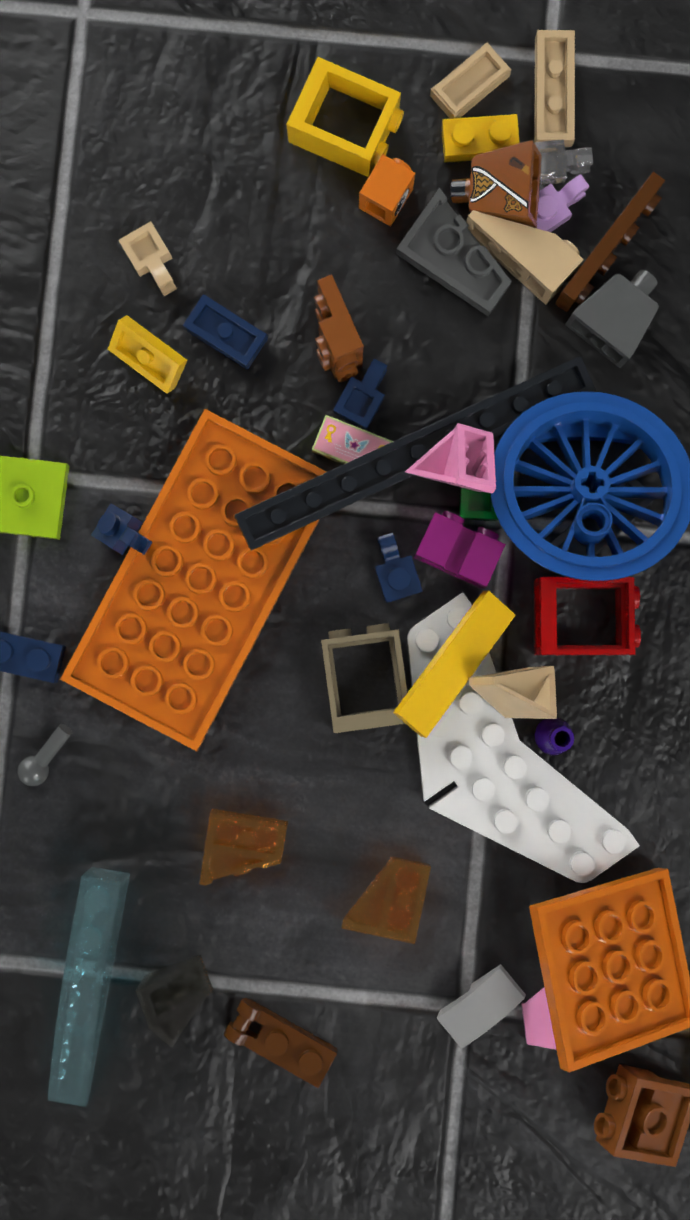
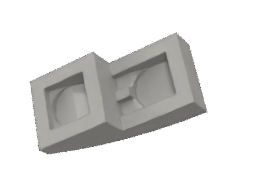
M500 964L471 983L467 993L442 1008L437 1019L462 1049L508 1015L525 999L526 994Z

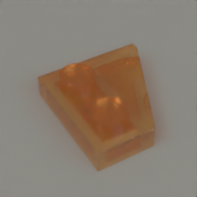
M212 809L209 817L199 884L208 885L214 879L232 874L235 877L249 873L256 867L266 868L280 864L283 857L288 821Z

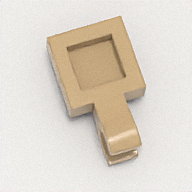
M151 221L118 240L140 277L150 272L164 296L177 289L172 277L164 266L165 262L172 259L171 254Z

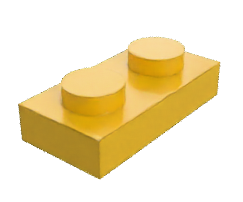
M517 114L443 119L444 163L472 161L475 155L520 143Z
M128 315L118 320L107 349L167 394L176 388L188 361Z

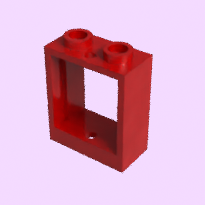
M539 577L535 579V655H636L635 647H639L641 642L640 626L635 624V609H638L640 605V589L638 586H634V577L607 581H588L570 577ZM556 589H615L616 645H557Z

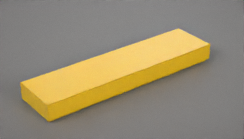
M489 590L482 591L393 713L418 735L427 738L516 615Z

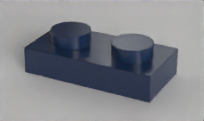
M204 294L183 324L185 331L247 370L268 340L266 333Z
M0 631V671L58 683L66 646Z

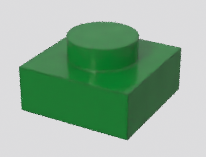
M460 487V517L464 520H498L490 493L477 492Z

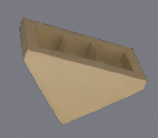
M554 666L526 667L469 678V685L505 718L557 719Z

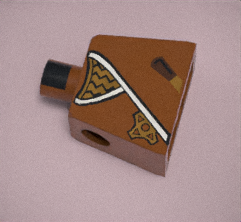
M526 141L475 155L471 162V178L455 179L451 182L452 202H469L470 213L474 210L537 228L542 155L533 141Z

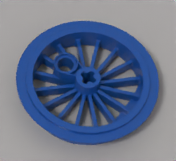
M573 392L546 399L526 410L508 427L494 452L496 489L493 494H490L494 511L503 530L527 557L557 574L580 580L607 581L640 573L655 565L676 546L690 522V460L683 445L674 432L658 416L626 398L601 392ZM570 440H581L582 468L568 442ZM590 440L605 441L596 465L591 466ZM557 441L569 467L542 443ZM611 442L632 444L605 471L601 468ZM530 448L558 474L521 461L519 458L526 449ZM638 449H641L652 462L616 477L609 478ZM514 471L554 486H514ZM653 472L658 473L662 487H617ZM584 485H589V486H590V490H591L592 492H595V493H590V492H589V488H588L587 486H584ZM516 497L558 499L521 512ZM620 498L663 499V512L659 514ZM567 506L539 534L527 522V520ZM577 509L562 549L546 541L545 538ZM617 510L657 525L656 532L650 538H647ZM585 518L596 520L600 531L592 532L587 530L583 526L582 520ZM612 522L638 546L623 553L611 528ZM573 536L578 542L587 545L586 556L567 552ZM605 538L612 556L595 557V545Z

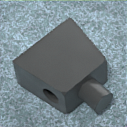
M640 270L631 282L621 274H615L574 310L565 326L621 369L634 354L659 309L658 303L648 296L657 286L658 282L646 270Z

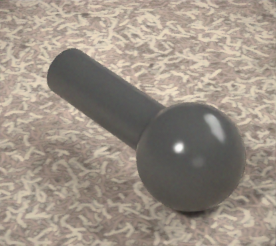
M60 724L36 756H29L21 761L17 772L22 783L27 786H38L47 779L49 775L48 764L73 733L67 725Z

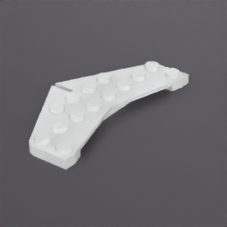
M463 592L410 629L407 636L412 686L471 608L472 604ZM490 653L487 654L471 677L496 673ZM469 680L428 737L424 738L417 734L424 802L453 781L457 785L428 806L429 809L579 883L591 881L640 846L625 826L519 740L512 718L502 716L469 685Z

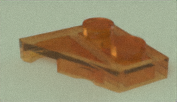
M392 856L343 918L342 929L415 944L431 870L430 864Z

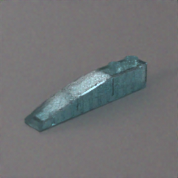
M92 867L81 876L55 1028L48 1091L49 1101L86 1107L88 1104L130 873Z

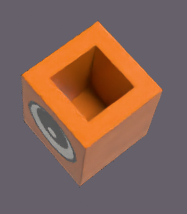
M382 154L359 192V209L391 227L413 190L415 172L403 160L398 158L391 159Z

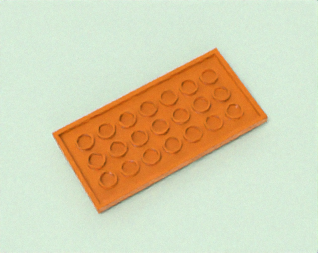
M204 409L138 532L152 541L151 546L145 555L130 547L60 680L181 744L198 751L319 520L314 521L250 551L234 515L326 473V471Z

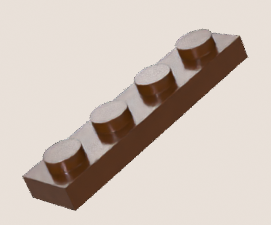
M654 171L651 173L564 288L555 303L558 307L568 312L575 302L581 305L595 288L590 283L597 272L604 276L617 259V256L612 253L619 243L625 247L628 245L640 228L635 224L641 214L649 217L661 201L662 197L657 192L665 182V179Z

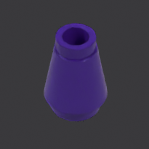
M559 717L557 719H544L535 730V741L539 749L544 753L559 755L572 747L574 734L570 725L565 720ZM560 731L563 733V740L556 744L554 738L556 733Z

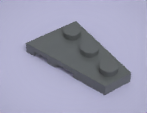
M439 188L396 248V255L489 317L512 281L486 247L481 246L468 229L469 225L461 215L455 213L447 202V197Z

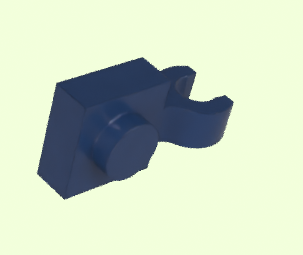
M374 358L361 382L351 377L333 412L367 430L385 398V394L376 389L387 372V365Z
M113 504L109 505L91 534L92 537L122 555L128 546L145 555L152 544V541L137 532L143 522Z
M393 532L378 537L377 541L385 564L375 566L374 568L385 603L423 592L412 556L400 559Z

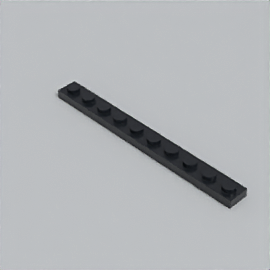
M578 356L235 514L234 517L250 551L414 476L413 474L405 473V471L449 434L457 423L492 432L495 438L504 434L508 427L522 413L546 399L566 393L594 392L596 389L582 357Z

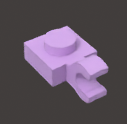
M581 174L569 181L559 192L556 191L552 183L539 191L537 229L552 232L570 220L572 213L568 207L585 197L586 193L584 191L590 187Z

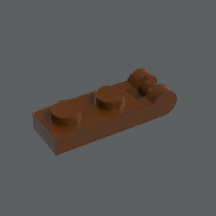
M243 998L237 1008L239 1014L234 1022H229L224 1031V1036L230 1042L250 1049L319 1088L337 1055V1048L257 1002ZM252 1021L262 1024L258 1034L248 1029Z

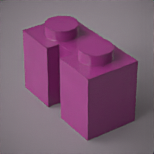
M443 511V514L440 515L435 512L414 559L473 586L484 589L491 579L506 544L498 541L499 535L489 529L478 527L477 531L474 532L463 527L465 520L454 513Z

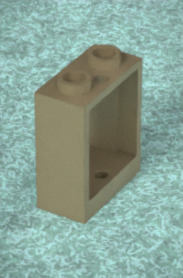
M389 623L366 626L367 634L352 636L351 629L329 631V639L321 640L334 733L405 724L393 713L397 707L341 715L333 649L389 641L398 705L407 694L399 629L390 630Z

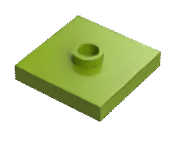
M0 456V533L60 540L69 474V465L67 463Z

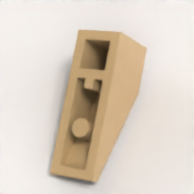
M474 210L467 217L468 229L479 244L485 246L494 259L545 305L576 274L584 260L573 243L568 240H562L555 233Z

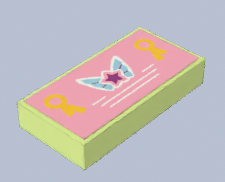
M325 415L312 447V452L344 465L394 441Z

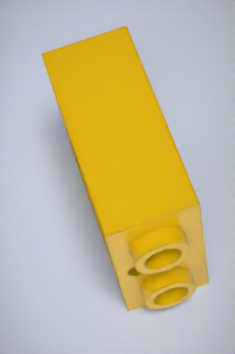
M317 57L286 124L288 142L369 177L382 154L385 156L387 154L389 144L385 142L389 133H396L404 115V111L400 109L401 92ZM329 88L383 110L366 148L313 126Z

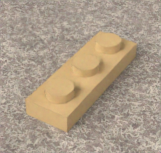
M537 30L535 36L534 143L536 147H572L575 140V30Z

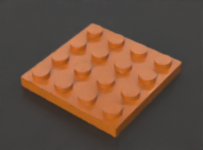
M658 867L529 906L560 1069L570 1073L690 1028V975L668 869Z

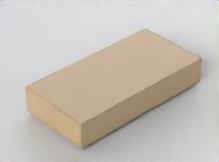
M487 42L436 84L430 91V97L450 119L461 118L510 77L511 68Z

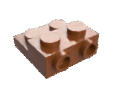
M331 274L317 280L318 295L314 296L317 307L315 314L319 325V337L315 338L318 347L316 353L324 371L331 369L334 378L338 382H344L351 377H355L359 373L358 369L362 368L364 346Z
M619 1064L616 1075H611L606 1083L608 1101L604 1113H599L595 1118L594 1130L597 1135L595 1140L614 1157L676 1167L690 1123V1084L660 1078L650 1070Z

